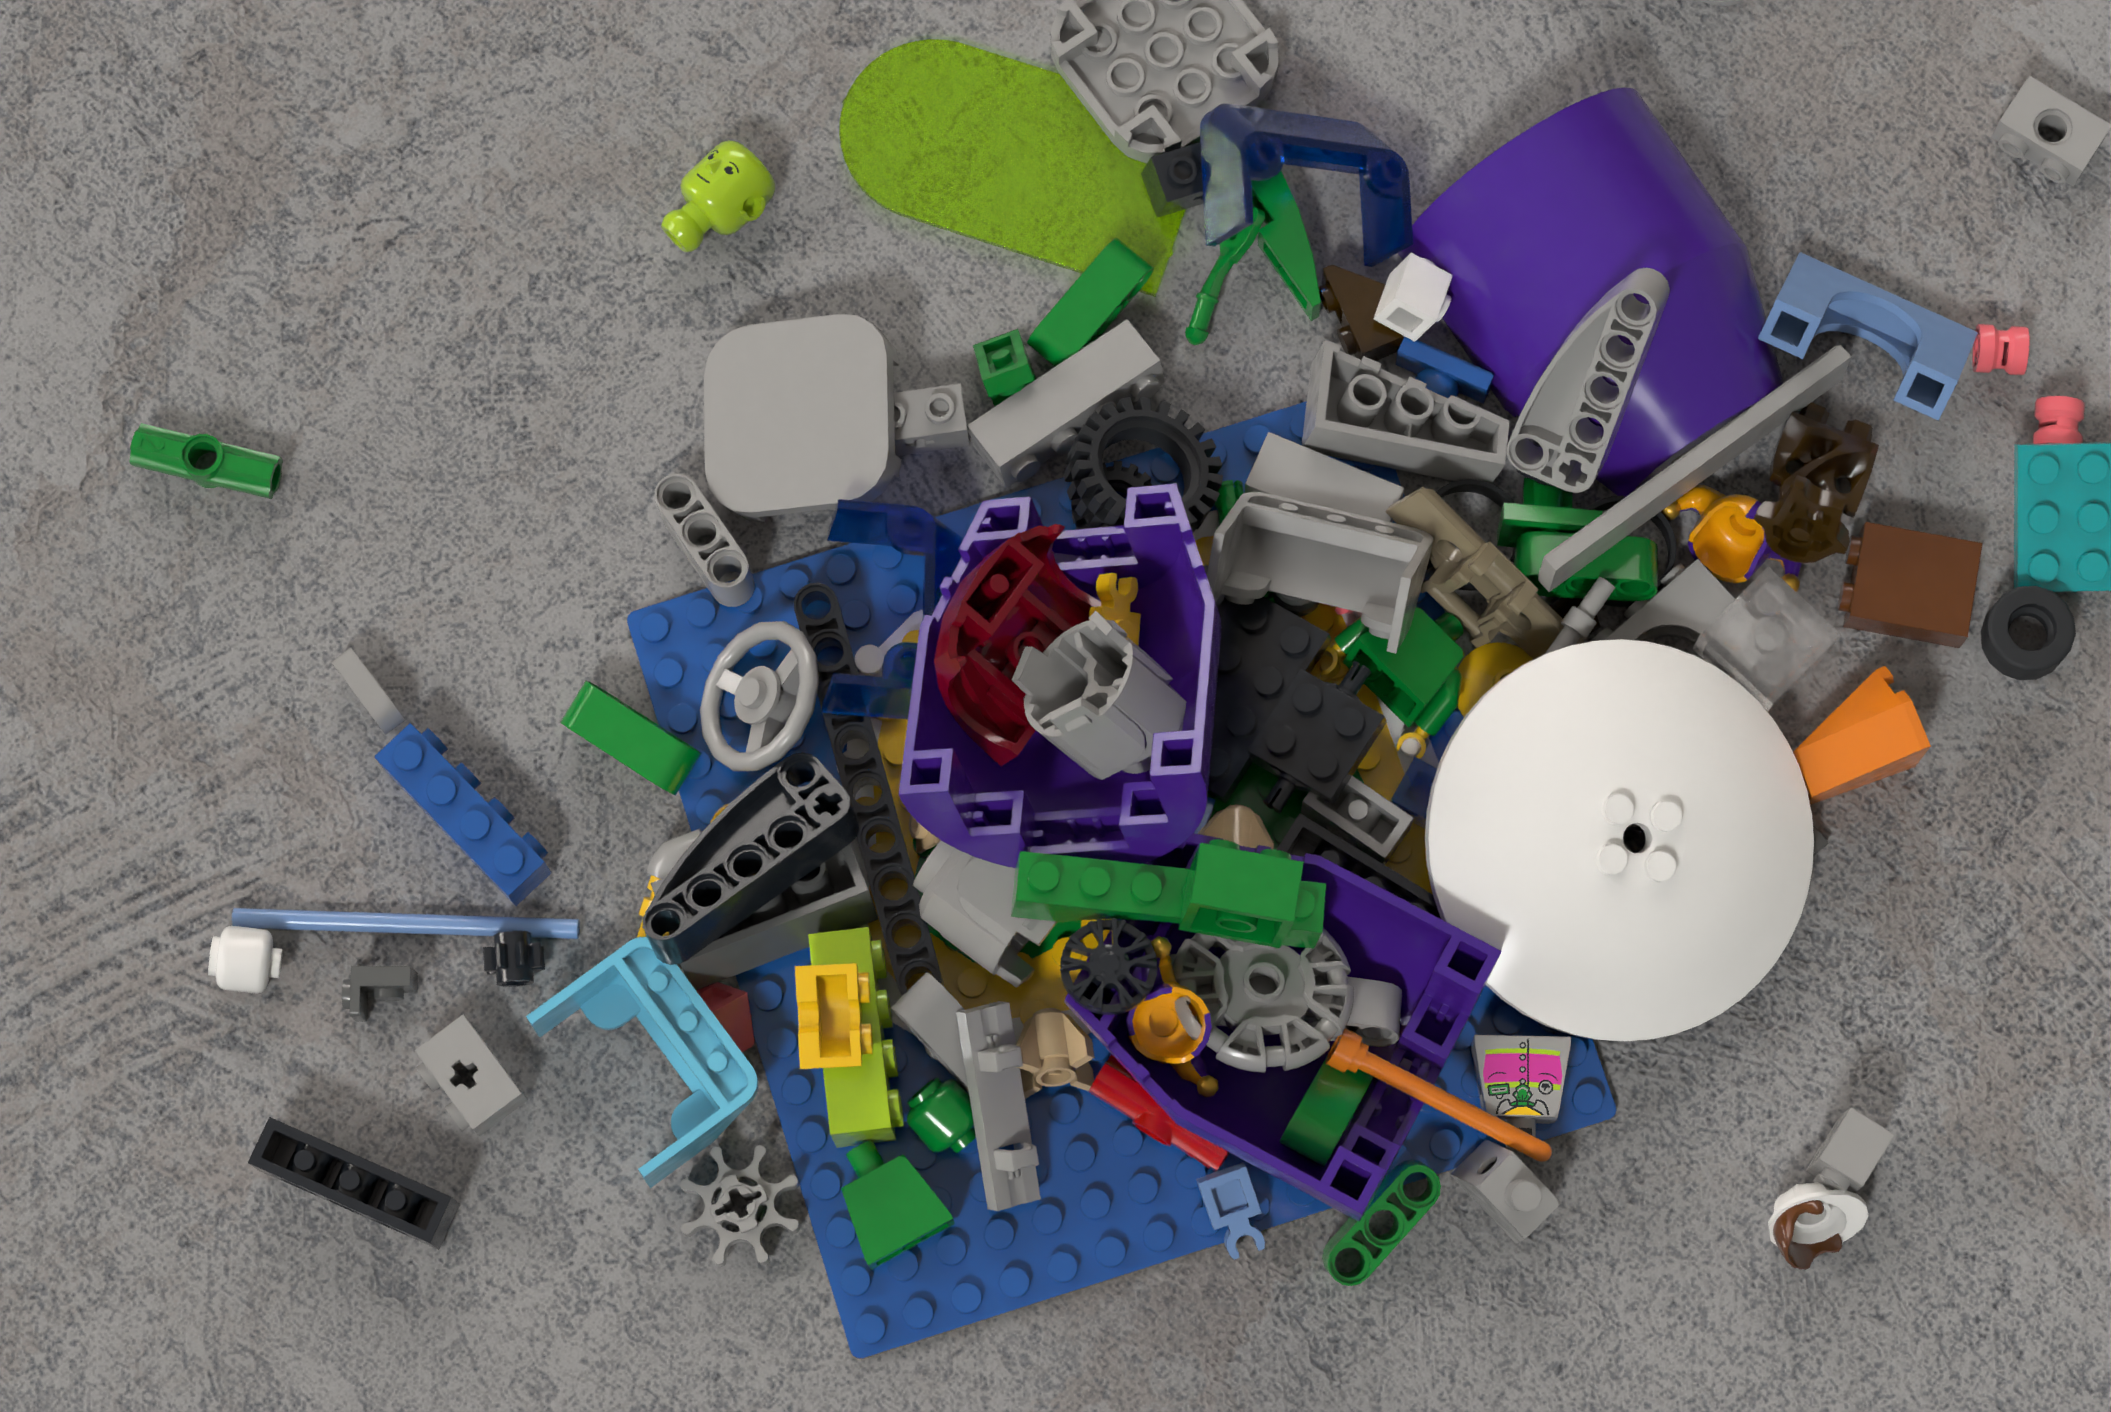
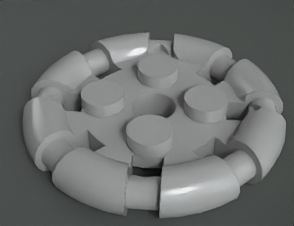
M1323 929V933L1315 948H1305L1301 955L1284 945L1281 948L1196 933L1192 939H1185L1173 963L1176 981L1180 985L1189 988L1196 995H1198L1197 987L1202 984H1211L1212 994L1198 995L1204 1001L1211 1017L1212 1029L1206 1045L1217 1053V1060L1238 1069L1265 1073L1266 1067L1282 1066L1284 1071L1306 1065L1329 1050L1330 1045L1328 1042L1334 1035L1340 1036L1343 1033L1352 1013L1354 987L1348 985L1347 979L1351 969L1341 947L1325 929ZM1211 947H1221L1226 952L1219 959L1208 950ZM1255 976H1267L1275 982L1277 989L1270 994H1261L1251 987L1249 981ZM1315 976L1327 979L1328 985L1315 986ZM1181 997L1175 1001L1177 1016L1188 1035L1193 1040H1196L1199 1037L1202 1026L1198 1023L1197 1015L1193 1016L1188 1006L1191 1000ZM1307 1012L1318 1019V1023L1314 1028L1304 1021ZM1223 1018L1227 1027L1234 1031L1230 1036L1216 1027ZM1279 1034L1280 1046L1265 1047L1263 1035Z

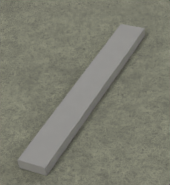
M1836 345L1546 554L1542 561L1538 581L1548 592L1552 591L1789 419L1792 412H1799L1842 381L1852 356L1841 345Z

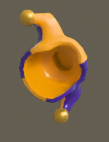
M1697 485L1661 511L1667 520H1674L1680 512L1692 510L1700 515L1689 535L1688 546L1695 561L1698 559L1714 577L1730 583L1745 582L1761 567L1766 559L1780 562L1784 570V576L1779 580V590L1785 595H1793L1798 592L1800 585L1798 575L1802 563L1784 559L1771 550L1766 542L1764 528L1754 520L1756 511L1762 504L1759 500L1741 494L1726 496L1711 487Z
M1158 936L1151 940V945L1157 958L1156 980L1147 998L1140 1005L1128 1011L1125 1020L1127 1035L1134 1048L1146 1058L1163 1064L1169 1063L1182 1079L1197 1085L1199 1094L1204 1097L1214 1096L1219 1089L1218 1080L1208 1075L1206 1062L1201 1053L1209 1041L1212 1029L1210 1012L1198 995L1176 981L1172 959L1169 956L1171 944L1167 938ZM1141 967V979L1144 982L1148 978L1149 968ZM1181 997L1191 1000L1188 1006L1193 1016L1197 1015L1198 1023L1202 1026L1199 1037L1196 1040H1193L1188 1035L1177 1016L1175 1001Z

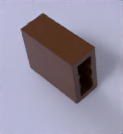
M1865 522L1858 536H1850V543L1846 552L1845 564L1853 565L1851 582L1842 583L1838 600V611L1845 612L1843 627L1960 648L1968 638L1983 543Z

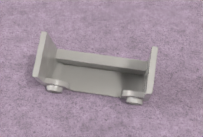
M1248 492L1239 497L1214 533L1207 578L1215 602L1221 594H1224L1225 598L1230 602L1245 605L1252 604L1254 599L1262 598L1267 591L1360 612L1362 613L1361 622L1369 627V632L1376 637L1389 639L1387 652L1396 654L1410 630L1430 558L1433 537L1423 530L1268 493Z

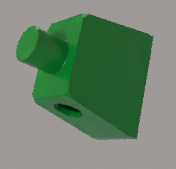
M872 1140L864 1142L846 1153L858 1179L845 1185L841 1190L864 1258L871 1270L955 1224L949 1210L904 1154L884 1163Z

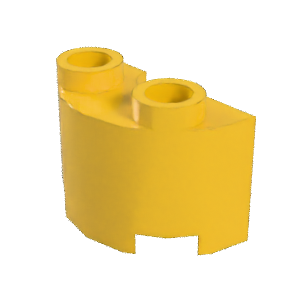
M857 963L795 966L800 1069L862 1066V1055L873 1054L871 1023L862 1024L861 1003H870L869 972L858 973Z

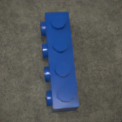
M409 723L374 756L375 759L491 882L517 906L552 873L542 860L548 852L529 832L520 837L511 828L509 823L515 818L497 798H492L488 803L475 790L481 785V782L462 762L454 768L442 756L448 748L429 728L420 733Z

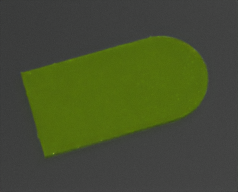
M927 39L906 43L885 52L872 61L855 79L846 98L842 101L843 107L839 126L841 150L854 181L878 205L900 216L1081 274L1099 253L1117 237L1154 267V272L1139 292L1156 297L1169 258L1173 255V247L1186 209L1162 217H1156L1141 176V172L1147 163L1127 157L1111 142L1060 74L967 44L950 40ZM1212 135L1209 136L1208 138H1206V139L1203 140V141H1206V140L1211 139V138H1212Z

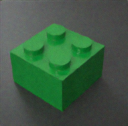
M1216 839L1211 840L1209 844L1200 843L1188 871L1179 930L1281 948L1295 920L1304 862L1291 860L1292 856L1281 850L1264 849L1261 850L1260 854L1240 850V845L1228 840Z

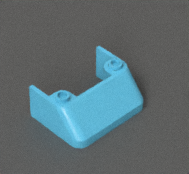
M638 937L630 940L526 1016L539 1037H542L579 1009L583 1011L593 1025L604 1030L617 1029L636 1016L693 1094L675 1108L671 1117V1128L677 1141L638 1169L650 1188L713 1143L753 1101L758 1091V1078L753 1066L677 964H666L656 958L647 937Z

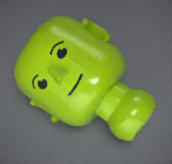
M724 141L711 150L683 177L680 185L681 194L687 203L681 209L668 212L663 218L661 228L682 251L686 253L692 252L701 245L704 234L710 228L718 234L731 235L739 231L749 221L760 217L765 206L773 198L775 181L764 164L748 148L737 141Z

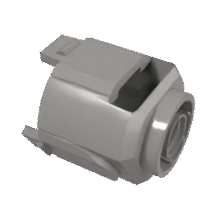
M1096 610L1089 617V621L1077 624L1062 633L1043 653L1034 647H1025L1012 681L1026 694L1024 709L1028 722L1037 732L1093 777L1103 780L1121 770L1131 774L1150 770L1153 733L1182 731L1186 701L1169 685L1173 678L1146 652L1127 637L1128 634L1114 620H1106Z
M940 841L926 859L913 883V886L923 893L919 903L921 919L993 975L997 974L1016 988L1019 987L1032 975L1035 969L1017 954L1029 940L1040 946L1057 922L1011 917L1015 868L976 858Z

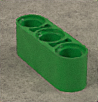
M1114 238L1030 335L1027 344L1056 367L1098 339L1146 284L1154 272V267L1119 238Z
M1533 531L1523 533L1515 540L1514 566L1538 588L1536 593L1539 596L1584 599L1598 577L1604 578L1615 587L1607 600L1644 601L1654 597L1658 592V546L1648 538L1626 536L1550 592L1538 581L1543 558L1575 533Z
M587 680L560 721L561 724L675 796L702 754L688 743Z
M1326 1059L1279 1141L1280 1144L1322 1167H1325L1374 1078L1359 1069L1356 1073L1348 1069L1343 1073L1325 1064Z
M1417 1160L1403 1161L1388 1174L1361 1221L1359 1222L1350 1217L1323 1249L1322 1260L1324 1267L1335 1281L1342 1285L1354 1286L1361 1284L1374 1272L1437 1201L1441 1190L1437 1174L1429 1166ZM1415 1172L1424 1173L1427 1178V1188L1424 1193L1414 1198L1405 1196L1403 1182L1406 1177ZM1380 1210L1391 1211L1394 1222L1390 1231L1382 1235L1372 1234L1369 1229V1220L1372 1215ZM1345 1248H1355L1360 1254L1358 1266L1353 1271L1347 1273L1336 1270L1335 1258L1337 1254Z

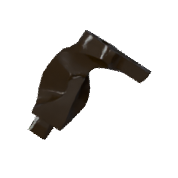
M1812 402L1804 407L1799 414L1791 413L1775 446L1770 465L1769 480L1779 486L1778 502H1763L1758 507L1754 520L1764 528L1766 542L1771 550L1784 559L1798 563H1814L1835 553H1846L1850 538L1848 529L1841 522V516L1844 513L1854 518L1866 489L1879 448L1878 444L1871 442L1873 429L1871 425L1855 419L1848 420L1843 431L1826 425L1830 414L1826 408ZM1794 460L1801 464L1802 468L1791 475L1786 472V465ZM1838 478H1846L1850 482L1851 489L1849 493L1843 494L1836 490V480Z

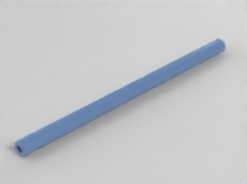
M234 908L232 913V926L257 929L494 936L497 933L507 931L531 932L532 938L578 939L580 932L579 919Z

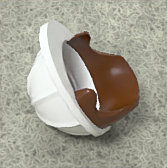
M1818 1182L1796 1184L1781 1194L1775 1201L1773 1215L1768 1221L1770 1240L1779 1248L1791 1267L1798 1268L1799 1270L1809 1269L1817 1256L1826 1252H1839L1842 1249V1243L1853 1237L1864 1227L1868 1218L1866 1202L1858 1194L1847 1190L1846 1192L1831 1190Z

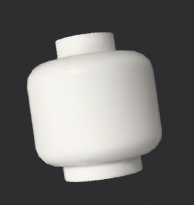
M228 926L223 930L221 937L213 936L208 976H216L217 985L223 990L262 993L267 988L269 977L279 978L283 949L273 948V937L268 930Z

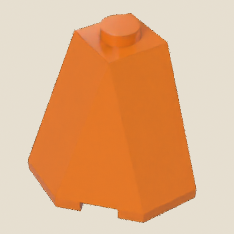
M1886 666L1876 669L1793 751L1807 788L1810 805L1914 768L1931 747L1911 698L1905 690L1894 693L1890 688L1889 684L1894 683V678Z

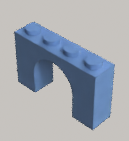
M1800 252L1776 298L1758 339L1803 359L1812 339L1819 333L1838 331L1864 338L1884 349L1901 367L1903 378L1893 400L1939 421L1960 378L1978 332Z

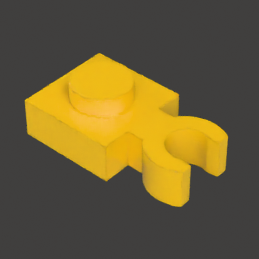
M1116 573L1099 574L1096 582V591L1101 600V606L1090 607L1089 617L1096 610L1106 620H1114L1128 634L1127 637L1138 646L1141 614L1130 612V603L1134 601L1138 592L1137 578H1120L1117 591Z

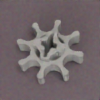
M762 1145L755 1147L753 1161L748 1167L741 1170L728 1167L722 1149L717 1146L713 1147L710 1154L717 1162L719 1168L715 1181L705 1186L696 1185L688 1178L680 1182V1187L685 1193L699 1195L703 1198L705 1205L701 1217L695 1221L683 1223L681 1231L686 1237H691L699 1230L706 1228L716 1231L719 1234L720 1244L712 1256V1261L718 1267L725 1266L727 1252L731 1246L739 1242L751 1244L755 1248L757 1261L761 1265H767L770 1262V1257L762 1246V1238L765 1232L775 1226L784 1227L794 1234L800 1230V1224L796 1219L784 1218L776 1210V1202L779 1196L785 1191L797 1189L799 1181L795 1175H789L779 1183H768L761 1177L760 1171L761 1165L768 1157V1151ZM743 1180H748L756 1183L757 1185L749 1186L741 1182ZM722 1190L718 1201L714 1204L718 1192ZM740 1194L745 1201L754 1199L752 1203L747 1205L748 1215L741 1218L735 1211L727 1213L734 1206L732 1198ZM767 1208L763 1220L759 1222L762 1211ZM725 1226H732V1227L738 1228L739 1231H738V1232L728 1231V1230L724 1229V1227H725Z

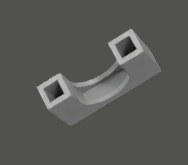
M1698 559L1688 568H1685L1681 563L1674 567L1661 580L1663 589L1651 600L1635 601L1623 613L1627 621L1614 632L1609 626L1604 628L1590 641L1618 639L1645 641L1658 636L1682 638L1698 647L1717 668L1740 684L1769 660L1778 647V644Z

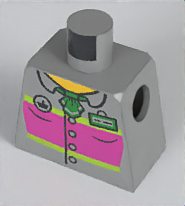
M1474 1035L1471 1042V1051L1481 1109L1536 1137V1123H1555L1561 1104L1571 1037ZM1505 1145V1148H1506V1149L1511 1150V1151H1514V1152H1519V1151H1517V1150H1515V1149H1513V1148H1511V1147Z

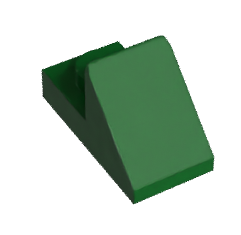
M1018 329L973 345L983 384L988 397H991L994 407L1036 380Z

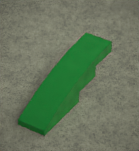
M1254 123L1241 130L1257 174L1248 181L1247 198L1255 208L1265 212L1264 222L1266 226L1259 229L1258 246L1310 321H1313L1319 317L1321 300L1314 258L1301 214L1278 162Z

